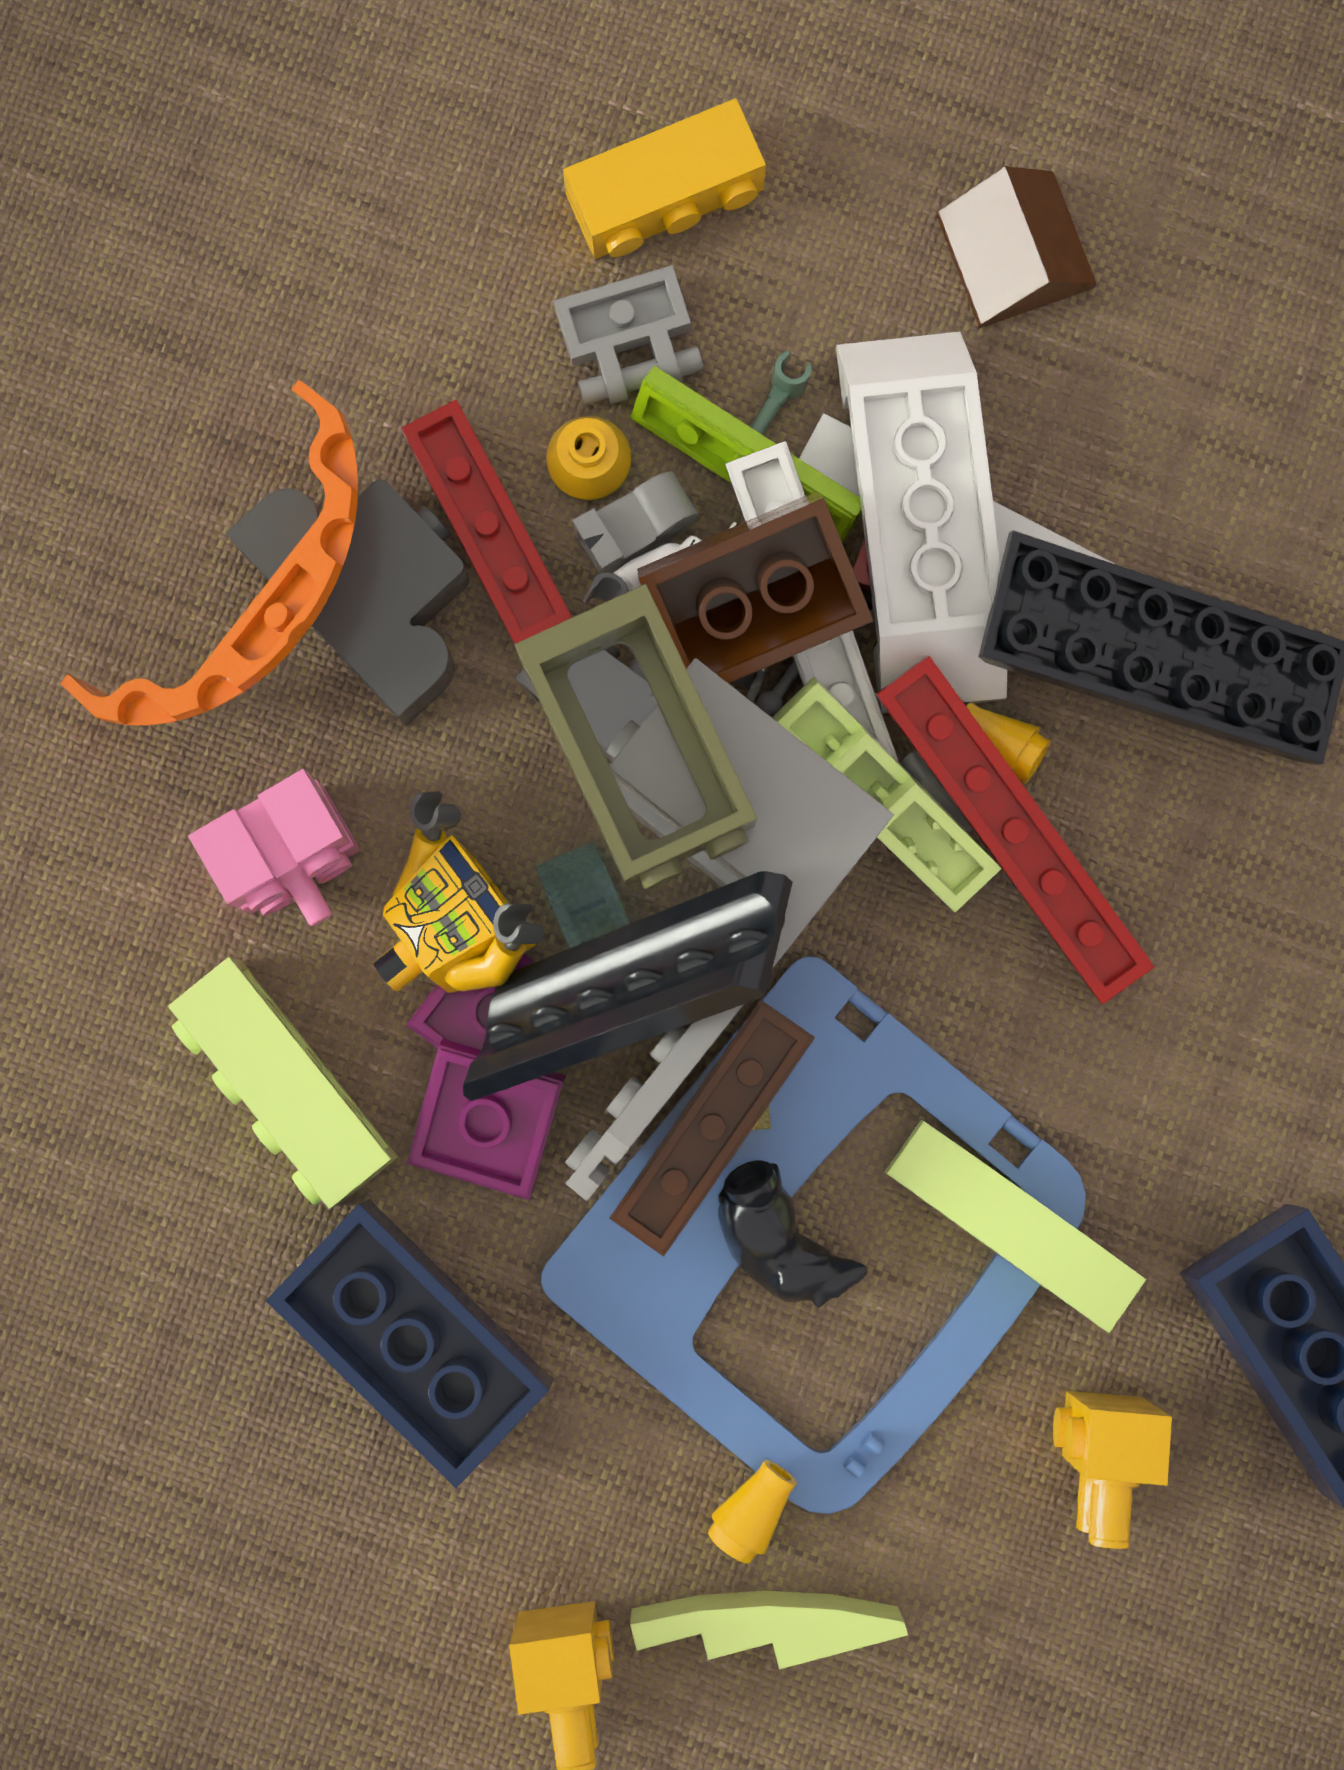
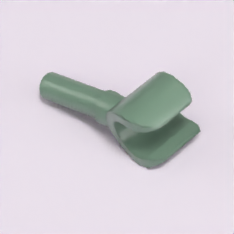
M790 351L783 352L777 358L771 376L772 389L767 396L768 399L750 426L762 435H764L786 400L800 397L807 387L812 372L810 363L806 367L804 374L797 379H791L783 374V370L789 361Z

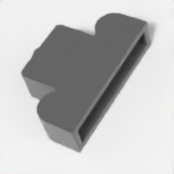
M380 479L373 482L358 496L355 526L345 563L332 593L311 627L390 711L407 726L436 700L452 682L455 671L453 657L440 634L429 627H425V625L468 586L469 576L462 560L443 541L450 533L439 519L425 506L416 513L388 482ZM290 488L279 489L268 494L226 532V535L269 581L315 523L320 513L311 498L303 492Z

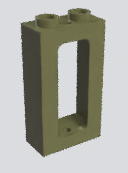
M646 584L514 644L524 670L626 886L640 880L645 890L652 889L684 873L680 861L706 850L710 860H713L749 842L745 831L755 827L757 816ZM615 644H625L633 651L706 806V812L700 820L656 840L648 839L641 834L568 679V670L574 663Z

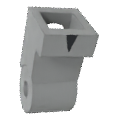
M669 471L647 480L632 492L598 511L595 508L573 519L572 523L576 539L598 574L605 572L614 573L631 559L666 544L667 541L689 528L699 518L700 514L675 474Z

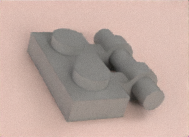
M673 265L553 301L572 367L596 360L601 375L578 381L585 406L608 399L610 405L628 400L627 393L640 390L643 379L654 366L681 383V377L704 370L697 346L674 353L670 337L691 331V321ZM650 344L654 359L620 369L616 356L617 353Z

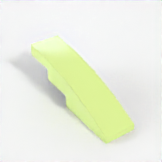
M814 677L772 717L894 814L877 838L955 913L1002 869L948 811Z
M920 1120L884 1171L975 1239L992 1249L1108 1333L1111 1332L1147 1280L923 1120Z
M751 1591L697 1595L631 1608L630 1626L637 1651L698 1634L702 1635L708 1660L773 1643L779 1670L908 1636L906 1625L898 1606L820 1593Z

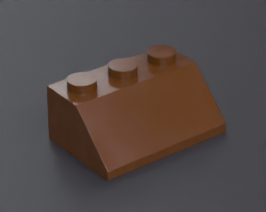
M817 491L637 569L641 586L647 585L686 669L696 658L727 683H731L874 621L826 502Z

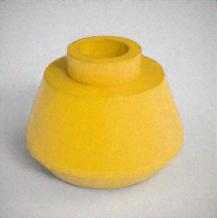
M595 416L578 417L563 424L553 434L547 448V468L553 482L567 495L580 500H597L614 493L624 483L631 467V449L623 432L612 422Z

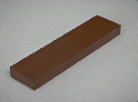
M760 999L609 1219L664 1257L815 1037Z

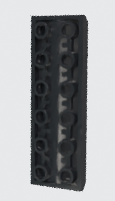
M1014 530L1008 534L998 574L997 588L978 656L990 665L1293 761L1316 765L1324 763L1344 676L1343 640Z
M760 871L513 971L503 985L496 986L494 989L486 1024L485 1041L480 1053L469 1065L463 1083V1096L470 1101H474L766 997L772 978V968L781 930L785 923V913L793 881L783 874Z

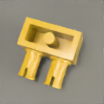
M1066 1391L1065 1408L1057 1407L1055 1410L1053 1421L1055 1447H1062V1456L1080 1473L1076 1528L1079 1531L1089 1533L1088 1542L1092 1545L1112 1549L1129 1548L1133 1488L1139 1487L1140 1483L1168 1486L1172 1416L1144 1397Z
M595 1601L518 1612L509 1643L518 1715L542 1711L549 1714L557 1770H593L596 1767L595 1749L598 1747L594 1704L600 1703L602 1681L613 1678L612 1661H614V1646L610 1620L598 1621Z

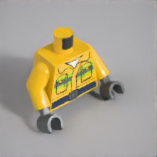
M440 791L421 792L411 800L410 817L417 829L407 862L392 898L383 909V916L401 941L379 957L373 964L385 982L396 992L400 991L422 972L447 993L501 986L508 980L523 954L541 942L544 937L540 924H525L528 914L532 912V906L529 904H510L477 858L453 835L447 838L443 829H452L457 826L461 819V813L454 804L439 805L442 799Z

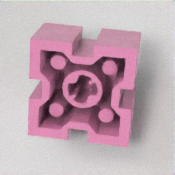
M304 769L258 794V799L238 811L233 809L188 835L228 905L236 908L241 907L243 911L251 914L260 910L263 916H268L296 901L310 926L318 925L332 915V911L315 884L313 877L316 878L319 884L336 878L352 867L349 857L361 851L325 787L316 779L314 780L312 775Z

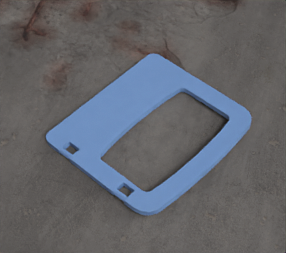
M807 956L794 962L762 1001L813 1035L815 1039L665 1256L660 1255L609 1218L739 1029L547 1261L542 1270L541 1284L544 1293L551 1301L755 1472L758 1471L764 1460L773 1461L787 1470L797 1481L796 1486L788 1497L792 1503L809 1512L831 1514L856 1504L900 1460L982 1365L1015 1322L1040 1284L995 1253L949 1318L896 1382L832 1447L826 1450H815L805 1444L701 1357L693 1346V1335L716 1297L739 1266L726 1244L718 1218V1208L720 1206L718 1195L729 1173L738 1166L750 1161L762 1160L775 1163L780 1170L782 1186L792 1198L816 1168L862 1119L888 1095L903 1093L1021 1190L1076 1229H1078L1084 1216L1086 1193L1079 1173L1065 1157L1043 1139L1035 1135L1012 1116L1009 1111L892 1015L884 1011L831 965L818 957ZM848 1001L877 1024L864 1041L835 1019V1016ZM1001 1128L1030 1150L1017 1167L988 1145Z

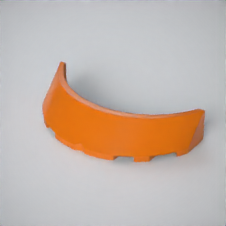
M298 380L291 390L316 410L320 419V429L311 444L308 457L310 468L323 484L325 492L324 507L318 519L196 674L184 685L174 689L162 688L147 679H133L125 682L114 693L108 695L68 673L60 684L96 718L123 725H157L191 718L212 710L242 694L271 672L294 649L325 606L337 583L351 544L358 504V470L355 448L344 414L301 380Z

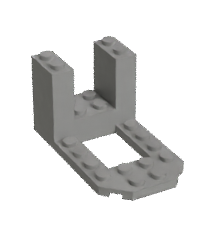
M695 658L688 666L687 671L753 807L757 821L755 827L745 831L749 842L742 847L713 860H710L706 850L686 859L721 887L760 871L783 874L793 881L785 913V923L781 930L773 964L774 967L893 818L894 814ZM652 693L650 699L657 704ZM657 704L641 726L630 720L614 738L606 752L614 758L609 766L633 817L661 838L700 820L706 812V806ZM743 1005L693 1022L687 1030L679 1027L665 1034L650 1054L660 1065L644 1084L636 1077H631L606 1109L616 1118L613 1124L603 1136L592 1129L566 1160L565 1163L575 1171L565 1183L567 1186L588 1201L610 1172L601 1163L603 1158L605 1157L613 1165L620 1161Z

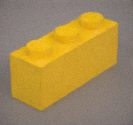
M737 98L564 168L563 174L566 196L595 260L607 254L611 257H621L630 254L644 243V239L665 230L669 234L683 232L697 224L702 215L721 207L730 211L749 204L757 197L758 192L764 189L766 164Z

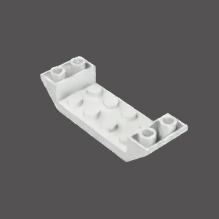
M959 331L839 344L836 346L842 404L843 409L849 408L877 635V644L873 651L877 692L924 657L930 656L964 704L1005 700L1007 698V670L985 663L978 657L988 615L997 588L1001 560L977 372L962 334ZM879 701V706H880V709H881L882 714H883V713H888L887 710L884 708V706H883V705L881 704V702Z

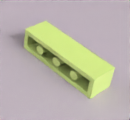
M232 957L226 958L168 1005L169 1009L178 1019L172 1025L178 1038L193 1054L197 1055L202 1050L218 1069L212 1075V1079L217 1087L233 1104L237 1105L243 1100L258 1119L252 1125L253 1131L271 1153L277 1155L283 1151L298 1169L292 1175L294 1183L313 1205L316 1206L323 1201L329 1209L339 1206L398 1158V1155L242 960Z

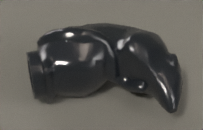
M762 1160L750 1161L738 1166L726 1177L724 1186L718 1195L720 1204L718 1218L726 1244L739 1266L755 1282L784 1302L812 1301L816 1307H821L831 1298H838L867 1275L866 1265L852 1259L834 1256L825 1247L799 1233V1228L796 1226L794 1203L782 1186L781 1174L777 1164Z

